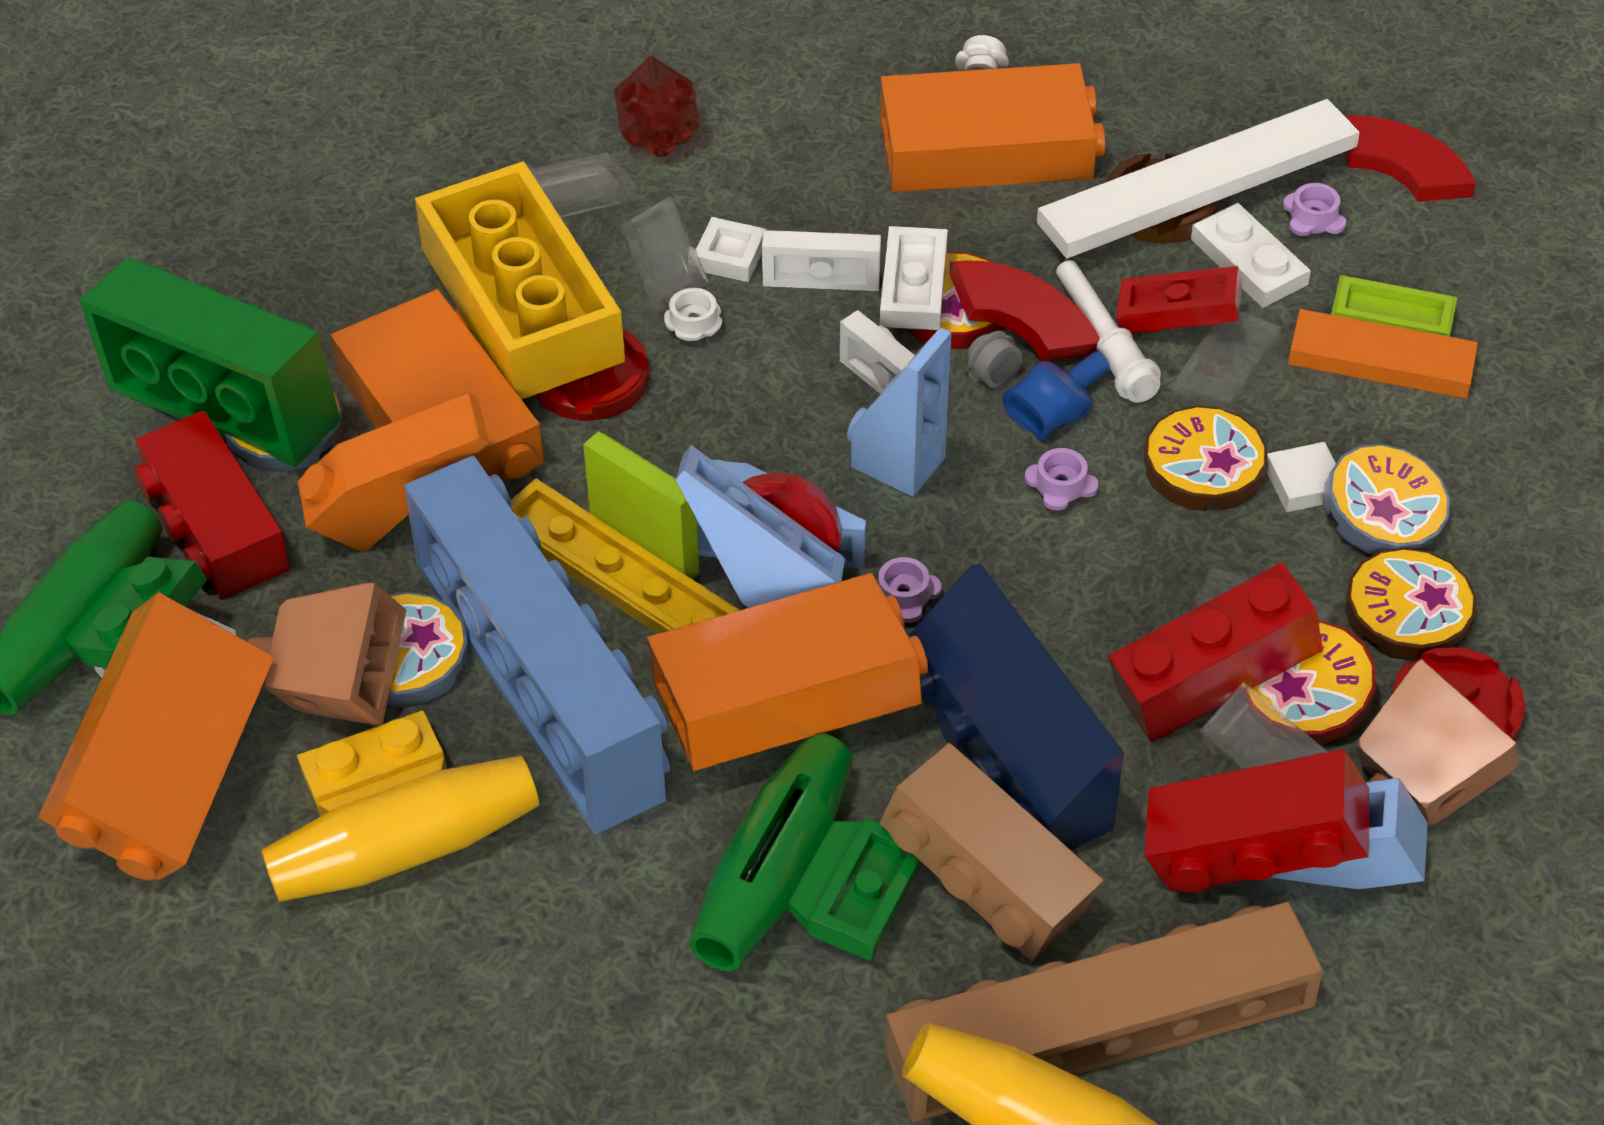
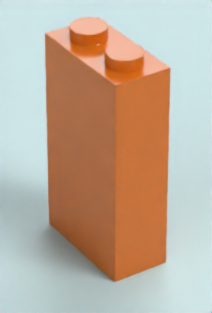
M1080 63L881 76L880 121L892 192L1094 179L1096 157H1104L1105 134L1103 124L1093 122V119L1096 117L1095 89L1093 85L1085 86Z
M438 289L330 334L337 374L376 429L469 392L479 399L489 442L475 457L489 477L496 474L502 482L508 479H519L529 474L535 467L544 464L540 423Z
M872 573L647 637L654 687L693 771L922 704L920 676L928 673L927 658L921 641L917 636L908 637L904 630V620L897 599L894 595H884Z
M158 592L132 612L38 815V819L55 827L56 834L65 842L80 848L90 849L94 847L115 858L117 866L123 872L135 878L161 880L185 866L274 657Z

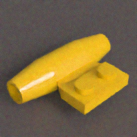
M422 710L298 754L297 758L302 774L320 817L261 849V854L279 902L364 886L462 850L539 807L540 803L533 778L521 755L447 769L442 748Z
M926 1022L920 1029L903 1066L902 1076L971 1125H1159L1121 1097L1017 1047L931 1022Z

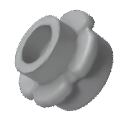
M994 331L978 337L972 343L967 353V365L971 369L969 371V378L974 383L981 380L991 388H997L1014 378L1022 363V352L1015 346L1013 337L1006 335L1003 331Z

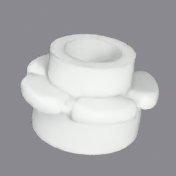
M978 35L969 38L965 42L963 51L958 52L955 64L960 71L1006 68L1009 65V59L1006 55V48L1001 41L991 36Z
M686 288L680 290L671 298L669 310L664 315V323L669 331H675L679 339L698 341L706 336H713L719 331L722 325V318L719 317L721 309L715 297L707 290Z

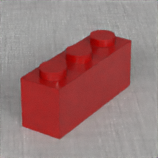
M204 410L135 438L142 464L133 467V471L143 495L147 501L155 498L159 499L162 506L158 507V513L172 542L183 538L187 545V548L183 549L185 560L196 561L206 581H209L220 600L290 570L281 529Z
M1280 562L1108 655L1120 697L1149 741L1152 742L1323 651L1315 606L1283 562Z
M1345 749L1149 788L1144 856L1171 892H1199L1210 886L1248 879L1265 880L1275 874L1314 867L1331 868L1339 865L1341 862L1368 858L1369 787Z

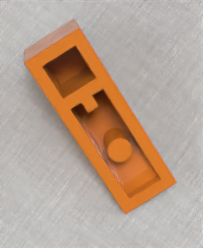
M468 392L337 444L318 463L310 466L298 480L306 528L360 552L368 551L409 515L404 489L405 484L472 455L475 456L489 443L478 397Z

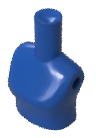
M1093 352L1069 371L1050 361H1041L1028 372L1021 382L1003 394V406L1017 424L1026 431L1029 430L1033 433L1034 437L1038 440L1044 441L1057 429L1078 422L1089 413L1093 403L1085 388L1109 371V363L1099 352Z

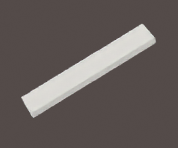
M1328 99L1042 206L1038 208L1037 224L1067 259L1357 147L1360 132Z

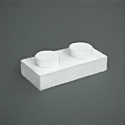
M1239 203L1193 224L1191 240L1220 268L1238 266L1242 289L1262 308L1309 285L1311 270Z
M889 226L880 307V326L938 330L940 328L948 229Z
M764 230L762 242L763 286L879 291L881 235Z
M857 310L840 321V362L881 393L915 355L896 341L887 328L880 325L877 326Z

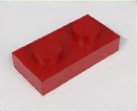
M1231 266L1121 279L1116 314L1119 328H1125L1130 333H1154L1164 329L1200 325L1216 326L1222 323L1238 322L1242 292L1239 267Z

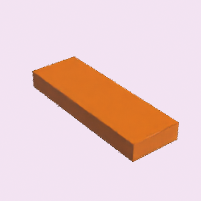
M1300 309L1288 365L1467 399L1478 342Z

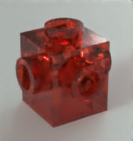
M652 55L614 89L619 130L626 141L636 148L643 147L659 158L666 157L679 144L687 142L695 130L700 127L696 92L692 81Z

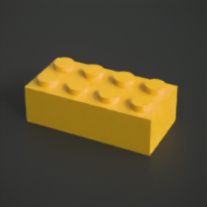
M524 161L415 198L423 252L474 337L521 400L625 362L621 310Z

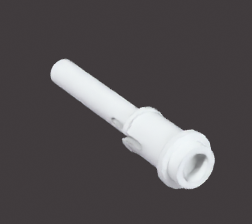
M1073 260L1064 261L1057 267L1056 275L1076 306L1083 312L1100 338L1097 350L1109 363V368L1116 378L1115 389L1118 394L1136 403L1152 398L1160 388L1161 371L1156 362L1144 357L1129 330L1118 328L1077 263Z

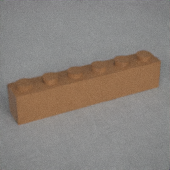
M1289 901L1267 908L1250 906L1236 912L1230 918L1202 926L1196 924L1182 925L1171 930L1165 936L1135 945L1131 943H1118L1106 948L1096 956L1071 963L1063 961L1050 962L1037 968L1031 974L1003 982L996 980L982 981L971 986L964 993L935 1001L919 999L909 1002L898 1009V1011L886 1014L885 1052L911 1120L916 1122L951 1112L947 1107L902 1076L908 1052L917 1034L926 1022L1017 1047L1076 1076L1315 1007L1323 969Z

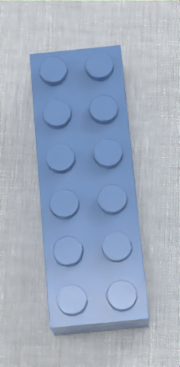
M472 455L405 484L406 502L418 568L437 597L451 605L464 621L468 644L593 833L596 835L665 802L664 774L670 772V764L662 747V734L667 732L668 727L659 704L651 695L643 698L634 685V675L626 657L619 649L610 651L603 641L602 629L594 611L588 604L581 606L577 604L571 595L570 582L563 567L555 559L550 562L547 561L541 552L540 540L531 521L526 516L518 519L511 509L509 494L500 477L496 474L489 477L476 457Z

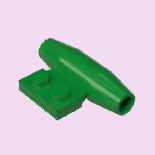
M123 500L66 547L8 617L0 631V714L7 716L16 714L72 666L78 657L83 660L86 666L107 668L133 611L158 592L186 607L206 582V578L196 561L149 557L162 533V524L148 507L134 500Z
M818 733L806 738L761 788L714 868L689 939V946L693 954L709 967L726 972L738 969L787 910L808 931L807 935L872 961L923 863L912 853L902 850L893 841L890 833L878 822L868 818H864L863 821H835L853 765L851 751L837 738Z

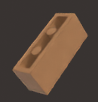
M950 742L896 787L879 823L890 833L893 841L902 850L915 855L938 876L943 886L951 895L964 900L992 926L996 935L1004 943L1016 947L1032 963L1085 913L1104 881Z

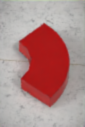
M1344 115L1360 132L1357 147L1343 152L1348 168L1371 169L1390 175L1408 187L1417 202L1473 197L1476 182L1470 170L1455 152L1435 137L1410 125L1389 119Z
M973 260L954 262L949 275L968 321L992 322L1008 328L1030 343L1041 361L1089 356L1093 352L1098 351L1097 344L1100 338L1088 318L1067 296L1047 282L1025 271L999 263Z

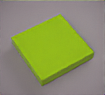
M598 431L583 444L590 514L683 574L694 579L700 573L697 519L683 495L676 478L606 434Z

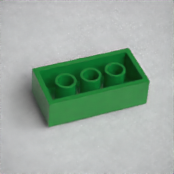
M126 257L79 300L107 386L123 396L178 419L186 418L204 410L221 437L226 438L225 434L232 436L295 468L341 422L318 332L303 323H295L264 311L255 304H246L216 292L209 286L198 285L170 274L161 267H153L130 257Z

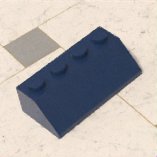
M981 563L968 568L909 634V637L917 636L927 658L928 673L920 676L921 701L927 699L937 712L939 728L948 743L950 742L954 747L961 746L974 765L1070 850L1075 849L1114 830L1124 752Z

